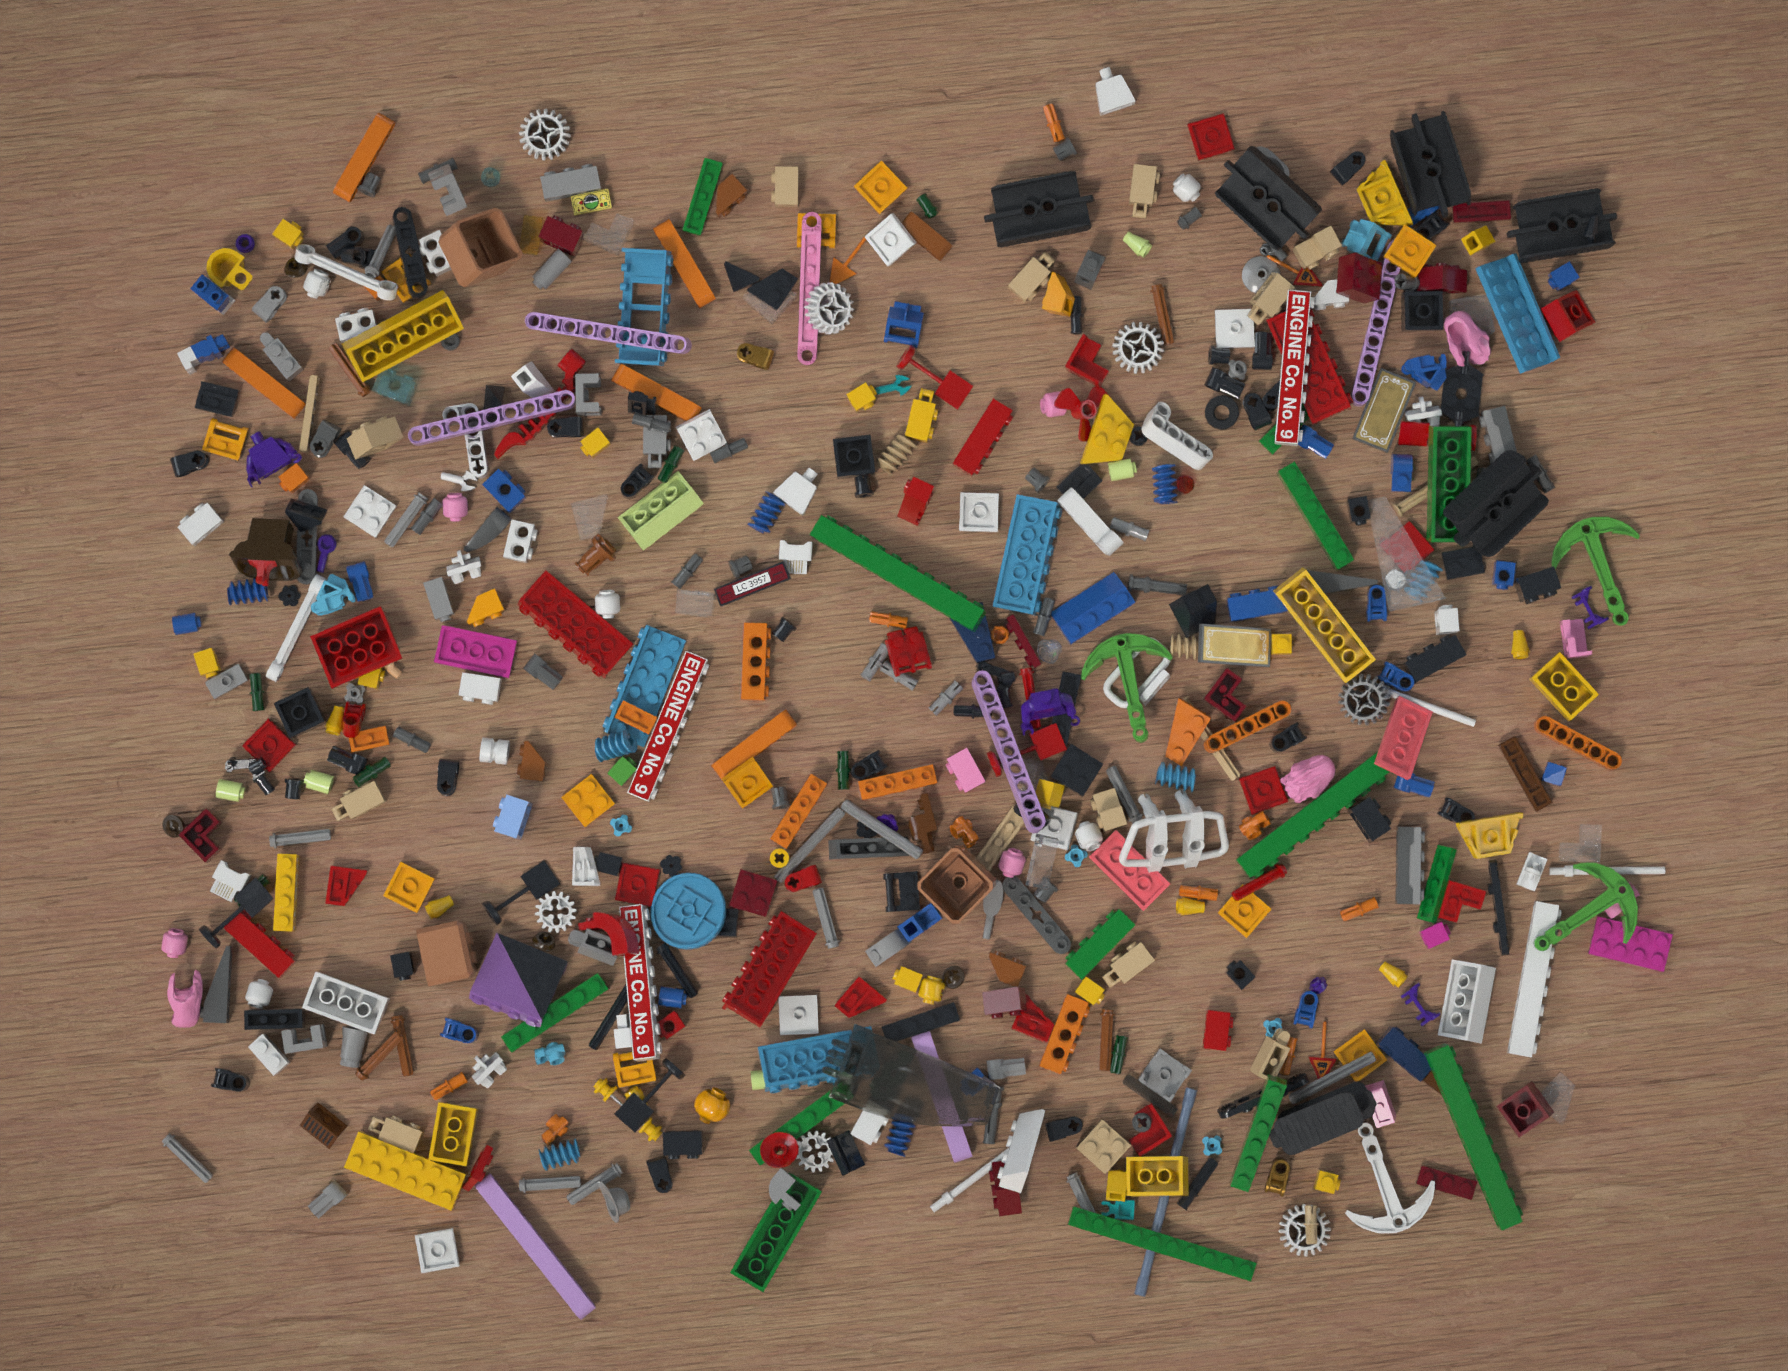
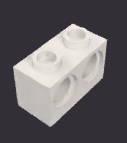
M440 230L419 239L421 244L419 245L422 256H427L429 260L426 263L430 273L434 272L436 276L452 270L438 243L439 237L442 235ZM431 241L437 242V247L434 250L427 248L428 243ZM439 258H444L446 261L442 267L436 266V261Z
M363 308L357 310L358 313L350 315V312L339 314V318H335L340 341L344 343L376 326L377 322L373 310ZM364 318L371 319V323L367 327L361 325V321ZM346 322L352 323L350 331H343V325Z
M511 520L503 554L505 559L527 563L528 559L531 560L533 555L531 544L532 541H536L538 533L534 524ZM521 528L528 529V535L524 538L518 535ZM518 546L524 548V553L521 556L514 555V549Z
M1452 605L1439 607L1434 612L1436 635L1459 632L1458 608H1453Z

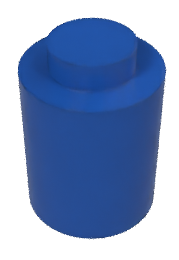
M196 613L172 616L175 635L198 632L199 627H202L201 618Z
M661 986L659 1006L682 1008V1005H686L687 994L684 993V989Z

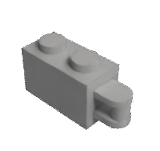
M269 333L261 334L260 341L265 346L263 351L290 382L304 369L278 338L274 340Z
M646 415L649 417L654 416L655 419L671 424V420H668L667 415ZM643 427V454L648 455V468H662V456H667V451H671V439H667L666 433L652 429L649 431L648 428ZM651 455L659 456L658 460H651Z
M586 929L585 933L573 930L570 933L568 942L573 946L579 947L577 953L612 966L614 965L617 956H612L610 937L590 929Z

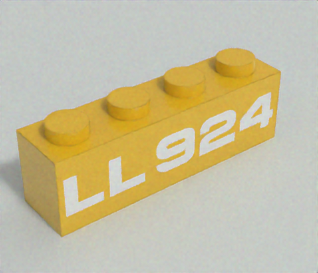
M277 854L273 931L295 932L299 855Z

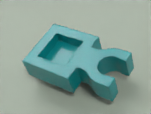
M1135 1200L1115 1201V1204L1102 1201V1205L1109 1206V1211L1101 1212V1215L1115 1214V1219L1134 1220Z

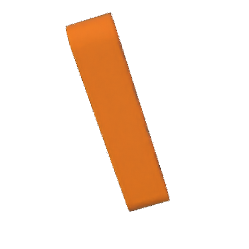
M377 113L338 180L333 194L349 203L353 200L358 192V186L362 185L366 174L370 171L396 124L395 121L381 113Z
M670 219L654 227L653 230L663 248L671 251L673 265L699 309L714 301L716 298Z
M235 347L223 359L222 363L293 419L306 406V403Z
M621 363L611 381L632 393L639 391L648 395L649 399L656 397L658 407L684 421L699 415L702 407Z
M1279 701L1212 734L1205 739L1204 749L1208 753H1216L1286 718L1291 713L1290 704L1286 701ZM1278 706H1282L1285 709L1284 715H1280L1277 712ZM1261 714H1265L1268 717L1267 723H1263L1260 720ZM1244 722H1248L1251 725L1250 732L1244 730ZM1227 731L1234 733V740L1227 738ZM1211 739L1217 741L1218 747L1216 749L1210 746Z
M785 709L718 759L711 767L722 779L751 757L755 758L798 724Z
M1542 716L1535 721L1534 728L1536 732L1605 769L1614 770L1621 766L1622 758L1618 753L1556 720ZM1541 720L1548 722L1549 726L1545 731L1539 727ZM1558 729L1565 731L1566 735L1562 740L1556 736ZM1575 738L1582 740L1583 745L1579 749L1573 745ZM1592 747H1597L1600 751L1599 756L1596 758L1590 753ZM1609 756H1614L1617 760L1616 765L1613 767L1608 764Z

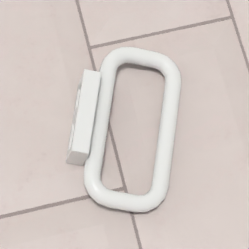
M1140 652L1132 653L1133 660ZM1163 658V661L1138 688L1140 702L1145 706L1170 678V674L1165 671L1170 663V660ZM1118 666L1106 679L1103 690L1107 698L1120 708H1127L1128 702L1121 700L1111 691V685L1121 675Z

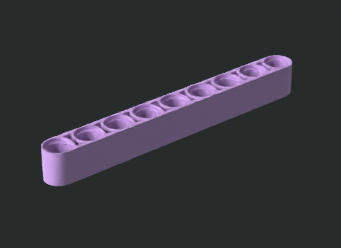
M1393 240L1388 244V246H1387V248H1386V251H1387L1388 248L1390 247V245H1391V243L1393 242ZM1385 258L1382 265L1379 300L1385 301L1387 308L1380 309L1377 306L1379 300L1373 301L1351 392L1352 404L1357 407L1365 405L1370 396L1395 293V283L1397 282L1394 281L1400 272V268L1396 265V271L1389 272L1386 269V265L1391 262ZM1389 282L1391 290L1385 291L1382 288V283ZM1380 319L1383 323L1382 327L1376 328L1373 325V320ZM1375 337L1378 340V345L1371 346L1368 339ZM1367 355L1371 356L1374 363L1371 365L1366 364L1364 357ZM1366 374L1369 377V382L1362 383L1359 376ZM1358 392L1363 393L1365 400L1362 402L1357 401L1355 394Z
M531 312L525 318L526 326L534 330L679 354L688 353L692 347L691 341L683 336ZM537 316L539 323L537 326H534L533 319ZM555 319L557 326L552 329L551 322ZM573 322L575 329L570 332L569 325ZM590 325L593 327L591 335L587 333V328ZM608 328L611 329V336L609 338L605 336V331ZM626 331L629 332V339L627 341L623 339V334ZM644 334H646L648 337V340L645 344H643L641 341V338ZM662 337L666 339V344L663 347L659 344ZM680 340H683L684 347L683 349L679 350L678 342Z
M563 390L416 426L409 430L408 438L413 445L421 446L568 410L575 406L576 399L571 391ZM565 395L571 396V403L563 404L562 397ZM552 400L553 407L545 409L543 407L544 401ZM528 404L535 406L534 411L530 414L524 412V408ZM508 409L516 411V415L513 418L506 417ZM491 413L497 415V420L493 423L487 421V416ZM471 418H477L479 420V423L476 427H470L468 425V422ZM454 422L460 424V428L456 432L450 431V425ZM434 427L441 428L439 436L431 435V430ZM417 431L421 432V440L414 441L412 439L413 434Z
M978 671L972 679L974 693L1025 826L1030 833H1038L1046 822L992 678L987 671ZM977 678L985 679L986 684H979ZM989 695L993 701L986 702L983 696ZM990 714H998L999 720H993ZM997 731H1004L1006 737H999ZM1004 749H1011L1013 755H1006ZM1011 766H1017L1020 772L1013 773ZM1024 784L1027 790L1021 791L1017 785ZM1024 802H1031L1033 804V808H1026ZM1037 819L1040 822V826H1033L1031 820Z
M489 1173L481 1182L476 1183L474 1186L576 1316L582 1320L596 1308L594 1303L496 1179Z

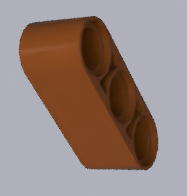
M910 212L901 222L913 239L939 261L953 247L945 238L913 212Z

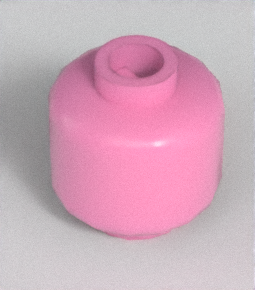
M1060 391L1046 393L1043 399L1040 400L1041 411L1047 417L1065 415L1067 410L1057 409L1054 406Z
M462 493L447 494V497L443 499L444 516L450 518V521H461L462 517L468 514L467 498L462 496Z
M1009 848L1002 852L998 867L1004 876L1013 878L1014 875L1022 874L1026 858L1022 851Z
M169 929V931L163 934L162 951L167 953V956L170 958H178L179 955H183L186 952L188 936L181 929Z

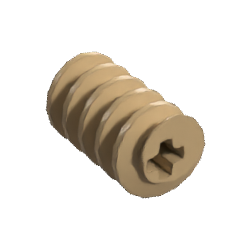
M897 435L898 442L894 440L891 442L894 448L888 446L886 448L888 453H881L883 459H876L879 466L892 477H894L891 473L892 470L898 472L896 465L903 466L901 459L908 460L906 453L913 454L911 447L918 449L905 436Z
M1172 633L1170 642L1171 656L1174 657L1177 652L1178 657L1181 658L1183 653H1185L1186 659H1189L1190 655L1193 654V658L1196 660L1198 657L1196 636H1193L1189 641V637L1186 638L1185 636L1182 640L1180 634H1177L1174 639Z

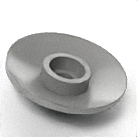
M1257 256L1245 264L1242 270V280L1246 288L1256 294L1272 272L1280 274V270L1272 260L1264 256ZM1263 271L1265 276L1259 277L1258 272Z

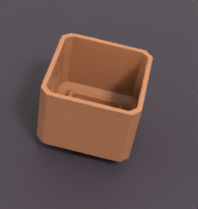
M497 208L457 221L439 237L438 241L459 285L463 287H468L503 274L522 257V251L502 211Z
M955 845L918 882V890L952 924H959L995 888L997 882L996 878L963 845ZM956 877L964 879L965 884L963 887H957L954 884Z
M453 921L416 930L428 987L474 978L477 973L475 963H478L476 951H473L471 944H474L472 933L468 932L465 923Z

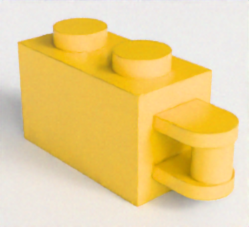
M921 388L919 399H913L905 432L906 438L927 443L928 439H932L934 428L931 427L932 420L936 421L938 409H935L936 404L932 403L933 390ZM922 396L929 397V402L921 401Z

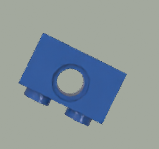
M498 469L482 485L511 513L526 499L524 496L526 491L519 484L515 486L510 481L512 476L506 470L502 472ZM504 485L511 487V491L507 495L501 494V488Z

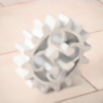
M555 891L552 892V896L546 893L545 900L539 899L542 904L535 906L539 909V912H536L535 915L540 916L537 923L543 922L544 924L541 927L543 929L548 926V932H552L553 928H555L556 933H559L560 928L566 931L567 924L569 926L573 925L570 920L576 919L572 915L573 912L577 911V909H572L575 902L569 903L570 896L568 895L563 898V892H560L559 896L556 895ZM553 899L558 900V910H562L565 907L569 909L567 915L558 914L560 919L559 925H554L553 923L555 915L550 914L547 917L543 915V911L546 909L549 911L554 910L552 905Z
M818 1130L815 1131V1135L808 1131V1137L802 1135L803 1141H797L799 1154L796 1159H801L798 1165L805 1164L804 1170L811 1167L813 1173L815 1168H818L821 1172L822 1166L828 1168L827 1162L834 1161L831 1158L833 1154L827 1144V1140L831 1139V1137L825 1139L826 1133L820 1136L818 1135ZM809 1139H815L816 1149H819L822 1145L828 1147L826 1152L820 1151L818 1153V1157L822 1160L820 1164L814 1162V1154H811L808 1158L802 1156L803 1151L809 1152L812 1150V1146L808 1143Z

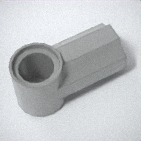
M1024 1058L986 1061L989 1080L1026 1074Z
M336 1180L322 1191L323 1193L308 1205L311 1212L318 1219L348 1195Z

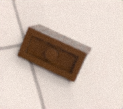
M318 1102L299 1125L328 1149L333 1146L337 1138L347 1128L345 1123Z

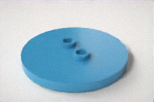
M697 873L678 874L666 880L656 891L650 909L651 922L658 936L667 944L683 950L697 949L710 943L721 931L726 919V901L720 888L709 878Z

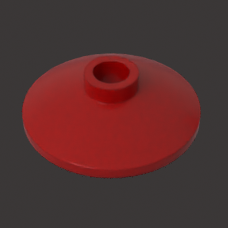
M784 1132L768 1135L760 1146L762 1160L774 1168L789 1166L796 1160L799 1152L796 1139ZM782 1151L783 1154L777 1155V1152Z

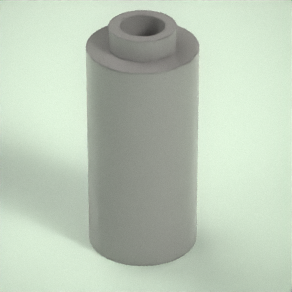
M557 249L532 276L534 279L532 283L540 290L542 288L546 290L572 261L562 251Z

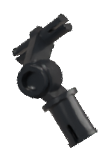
M985 661L979 662L976 665L977 671L983 670L987 671L990 675L997 676L999 684L996 691L999 693L1003 709L1014 706L1009 690L1011 689L1012 682L1016 681L1014 672L990 665Z
M231 757L226 761L225 770L227 769V772L248 768L253 774V782L257 783L265 796L275 790V787L265 776L267 763L262 757L259 759H236Z

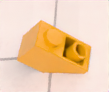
M1052 272L1047 284L1046 295L1042 301V309L1051 314L1070 317L1075 298L1065 278Z
M495 588L476 597L467 619L469 626L477 627L484 624V620L491 617L493 620L502 616V612L505 609Z

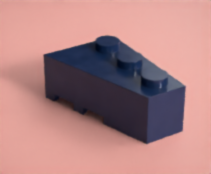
M986 615L975 633L950 619L976 664L982 661L995 660Z
M1390 1026L1375 1044L1417 1081L1421 1082L1431 1070L1425 1054L1418 1049L1419 1045L1412 1039L1408 1040L1403 1036L1405 1033L1397 1026L1395 1028Z

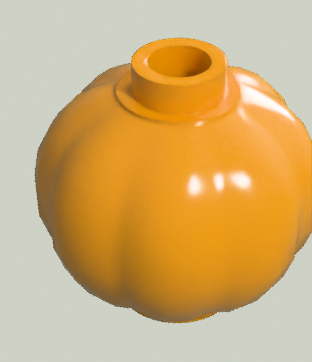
M713 1087L712 1090L706 1089L697 1095L694 1107L700 1116V1121L710 1124V1122H719L728 1115L730 1102L725 1097L726 1093Z

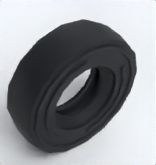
M1224 395L1216 396L1207 403L1205 418L1213 428L1225 430L1237 422L1239 408L1232 398ZM1220 405L1226 406L1229 410L1228 418L1225 420L1216 418L1214 413L1216 407Z

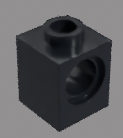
M1367 496L1348 499L1346 503L1350 524L1355 523L1356 526L1367 524V521L1371 519ZM1361 507L1364 510V515L1361 517L1356 516L1354 508Z
M602 852L599 853V856L595 855L594 861L598 872L619 877L623 861L622 857Z
M411 952L390 955L394 978H399L400 981L411 979L410 975H415Z
M1233 960L1226 967L1228 971L1225 974L1240 990L1244 989L1256 978L1241 960L1238 962ZM1237 968L1244 970V977L1242 979H1237L1234 976V971Z

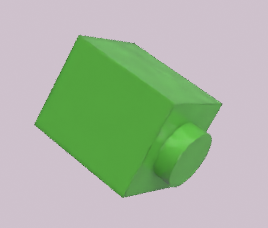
M622 756L607 774L623 787L636 772L635 766L637 763L629 756L626 759Z

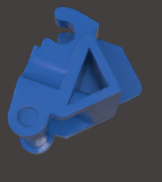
M895 301L894 307L890 306L884 342H896L918 348L924 315L923 312H920L921 306ZM890 328H903L915 332L916 336L911 338L889 334Z
M1441 354L1438 358L1439 364L1435 363L1434 356L1430 355L1409 359L1401 367V372L1404 375L1411 374V378L1426 388L1431 387L1437 391L1447 378L1445 372L1447 368L1446 356Z

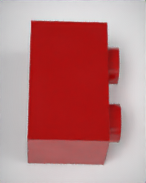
M1206 1011L1202 1048L1226 1051L1227 1047L1230 1048L1231 1036H1228L1229 1028H1233L1234 1017H1230L1231 1013Z

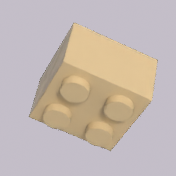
M387 416L377 419L376 423L372 424L369 421L361 424L360 428L352 431V435L347 438V441L356 460L387 450L404 437L396 418L387 419Z
M1101 1119L1076 1148L1106 1174L1131 1145Z

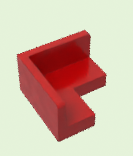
M1083 334L1065 365L1066 370L1101 388L1109 373V370L1094 363L1102 345Z
M1448 880L1438 918L1457 923L1462 905L1481 910L1486 891Z
M1151 1103L1134 1113L1135 1115L1145 1113L1151 1118L1149 1130L1140 1132L1129 1139L1139 1157L1172 1137ZM1139 1118L1138 1120L1141 1123V1125L1143 1127H1146L1147 1124L1145 1123V1121L1147 1119Z

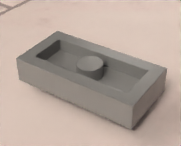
M237 664L206 681L205 684L213 698L217 699L244 684L248 679L240 664Z

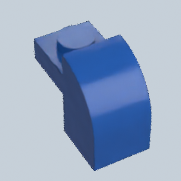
M1391 455V492H1411L1412 455Z
M930 903L900 924L898 928L907 941L910 942L944 917Z

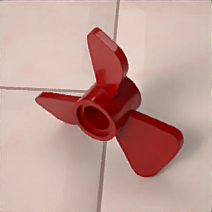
M1092 387L1087 399L1081 401L1072 389L1065 388L1054 402L1055 408L1070 410L1072 417L1080 420L1078 438L1081 442L1088 441L1091 432L1089 419L1096 415L1103 395H1109L1102 387Z

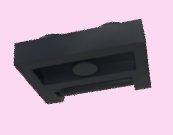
M917 871L883 874V880H885L886 912L920 910ZM893 879H899L901 904L899 906H895Z

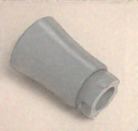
M348 1025L342 1026L340 1065L352 1068L359 1067L368 1032Z

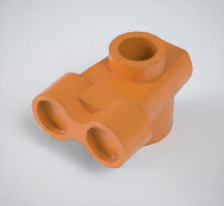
M1262 811L1253 818L1251 816L1244 818L1239 828L1248 840H1253L1262 834L1260 829L1271 825V822L1264 811Z
M963 816L957 818L949 827L952 836L955 839L962 838L967 849L974 846L979 839L975 831L972 830L973 825L969 819L965 820Z
M555 1114L547 1121L546 1126L549 1130L547 1129L541 1135V1139L549 1146L558 1135L562 1137L568 1131L567 1126L569 1122L563 1116L560 1118Z

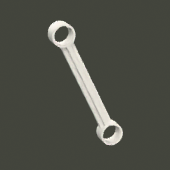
M300 244L296 247L295 260L302 264L313 263L376 291L377 296L383 300H394L396 298L398 289L396 283L388 280H376L315 253V248L310 245Z
M318 574L314 576L275 660L267 671V678L277 682L281 677L287 659L312 611L311 605L317 601L316 597L324 580L327 581L326 578Z

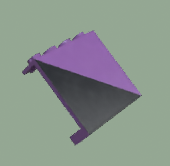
M496 933L471 988L469 999L478 1005H486L495 1012L501 1011L506 1013L512 1019H520L530 1026L541 1027L542 1020L559 981L566 971L568 961Z

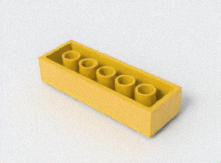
M442 290L342 343V346L358 377L364 382L459 332L464 327L449 297Z
M1301 568L1273 590L1344 683H1347L1376 660L1305 568Z
M358 1131L344 1166L348 1170L450 1211L454 1209L468 1175L440 1162L428 1160L429 1158L420 1154L411 1153L381 1141L377 1137L362 1131Z

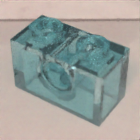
M387 369L378 374L372 391L410 406L418 385L414 382V378L407 375L403 377L397 376V372L392 369ZM399 381L400 388L396 391L391 390L392 382Z

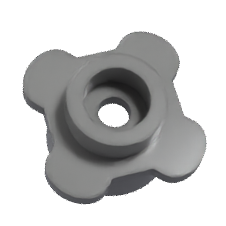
M1230 360L1228 363L1230 366L1229 376L1243 380L1247 372L1246 364L1240 360L1236 362Z
M349 683L346 686L347 695H345V700L361 704L364 700L362 697L365 687L361 685L354 686L352 683Z

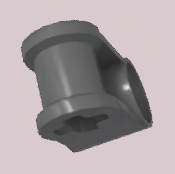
M323 419L310 444L311 452L318 458L327 456L332 445L337 440L341 428ZM322 444L324 449L317 452L316 446H321Z

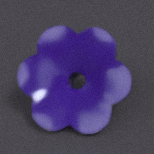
M883 814L876 818L897 832L898 826L896 825L897 821L894 815Z

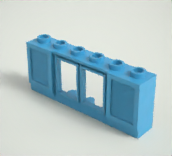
M622 248V252H625V264L622 263L621 271H624V282L620 283L623 298L622 302H619V309L622 310L621 321H618L617 326L631 328L632 310L660 311L659 333L668 334L666 332V324H669L670 315L667 312V307L671 302V294L668 292L669 286L672 284L670 267L673 265L671 251ZM634 283L661 284V305L632 304ZM628 331L623 334L625 341L629 339ZM644 334L641 338L643 344H645L648 340L646 334ZM664 337L659 341L661 347L666 344ZM616 343V347L619 348V359H615V363L664 366V362L667 361V351Z

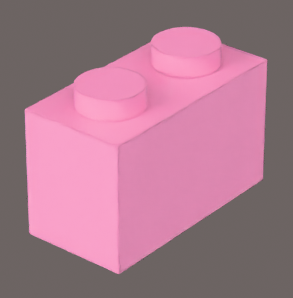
M967 748L947 758L948 763L945 765L950 774H955L957 780L954 782L959 791L964 790L967 793L986 782Z

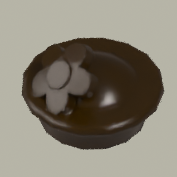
M295 257L289 259L284 267L286 275L292 278L301 277L308 270V265L297 262Z
M176 815L166 816L162 823L164 832L172 838L179 837L185 826L182 818Z
M539 932L532 939L533 945L541 951L548 952L555 948V939L548 932Z
M950 966L943 972L942 981L947 988L954 989L963 984L965 978L963 969L959 966Z

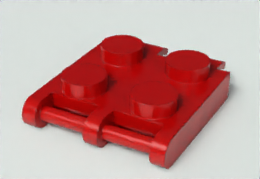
M917 626L905 628L903 634L901 630L887 633L888 639L885 640L895 677L906 672L915 673L919 669H932L923 632H919ZM924 662H925L924 665L915 666L916 664H920V663H924ZM909 666L907 669L899 670V668Z

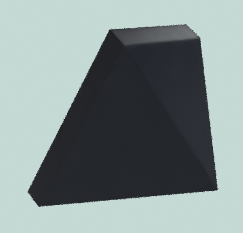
M725 261L724 267L733 292L750 287L760 281V277Z
M486 385L483 410L503 405L505 387ZM494 413L487 416V421L490 423L497 420V415Z
M291 498L285 513L297 529L303 532L322 524L327 514V509Z

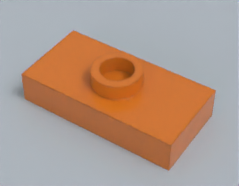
M624 700L614 717L648 735L657 720L656 716Z
M386 726L360 731L357 737L349 738L352 753L390 745Z

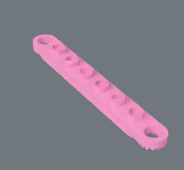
M815 212L806 213L802 219L797 357L803 365H811L817 357L818 329L812 328L813 324L808 323L810 316H805L808 313V309L804 308L809 304L805 299L811 298L809 292L814 291V287L819 286L821 218ZM809 216H814L817 219V225L809 227L806 224V219ZM809 350L812 352L813 357L810 361L802 359L803 351Z

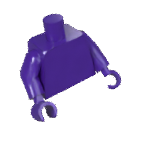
M260 431L250 436L255 446L249 449L250 454L247 456V481L251 488H253L252 484L255 481L260 485V479L263 480L293 462L292 459H296L294 460L295 464L300 462L302 455L297 453L291 443L281 438L274 439L272 436L265 440Z
M1058 688L1030 695L1029 699L1021 706L1023 723L1020 727L1024 736L1026 730H1030L1032 735L1034 733L1030 722L1032 720L1067 714L1071 719L1078 720L1076 723L1071 722L1072 726H1077L1080 723V718L1075 715L1077 712L1072 697L1069 694L1061 693Z

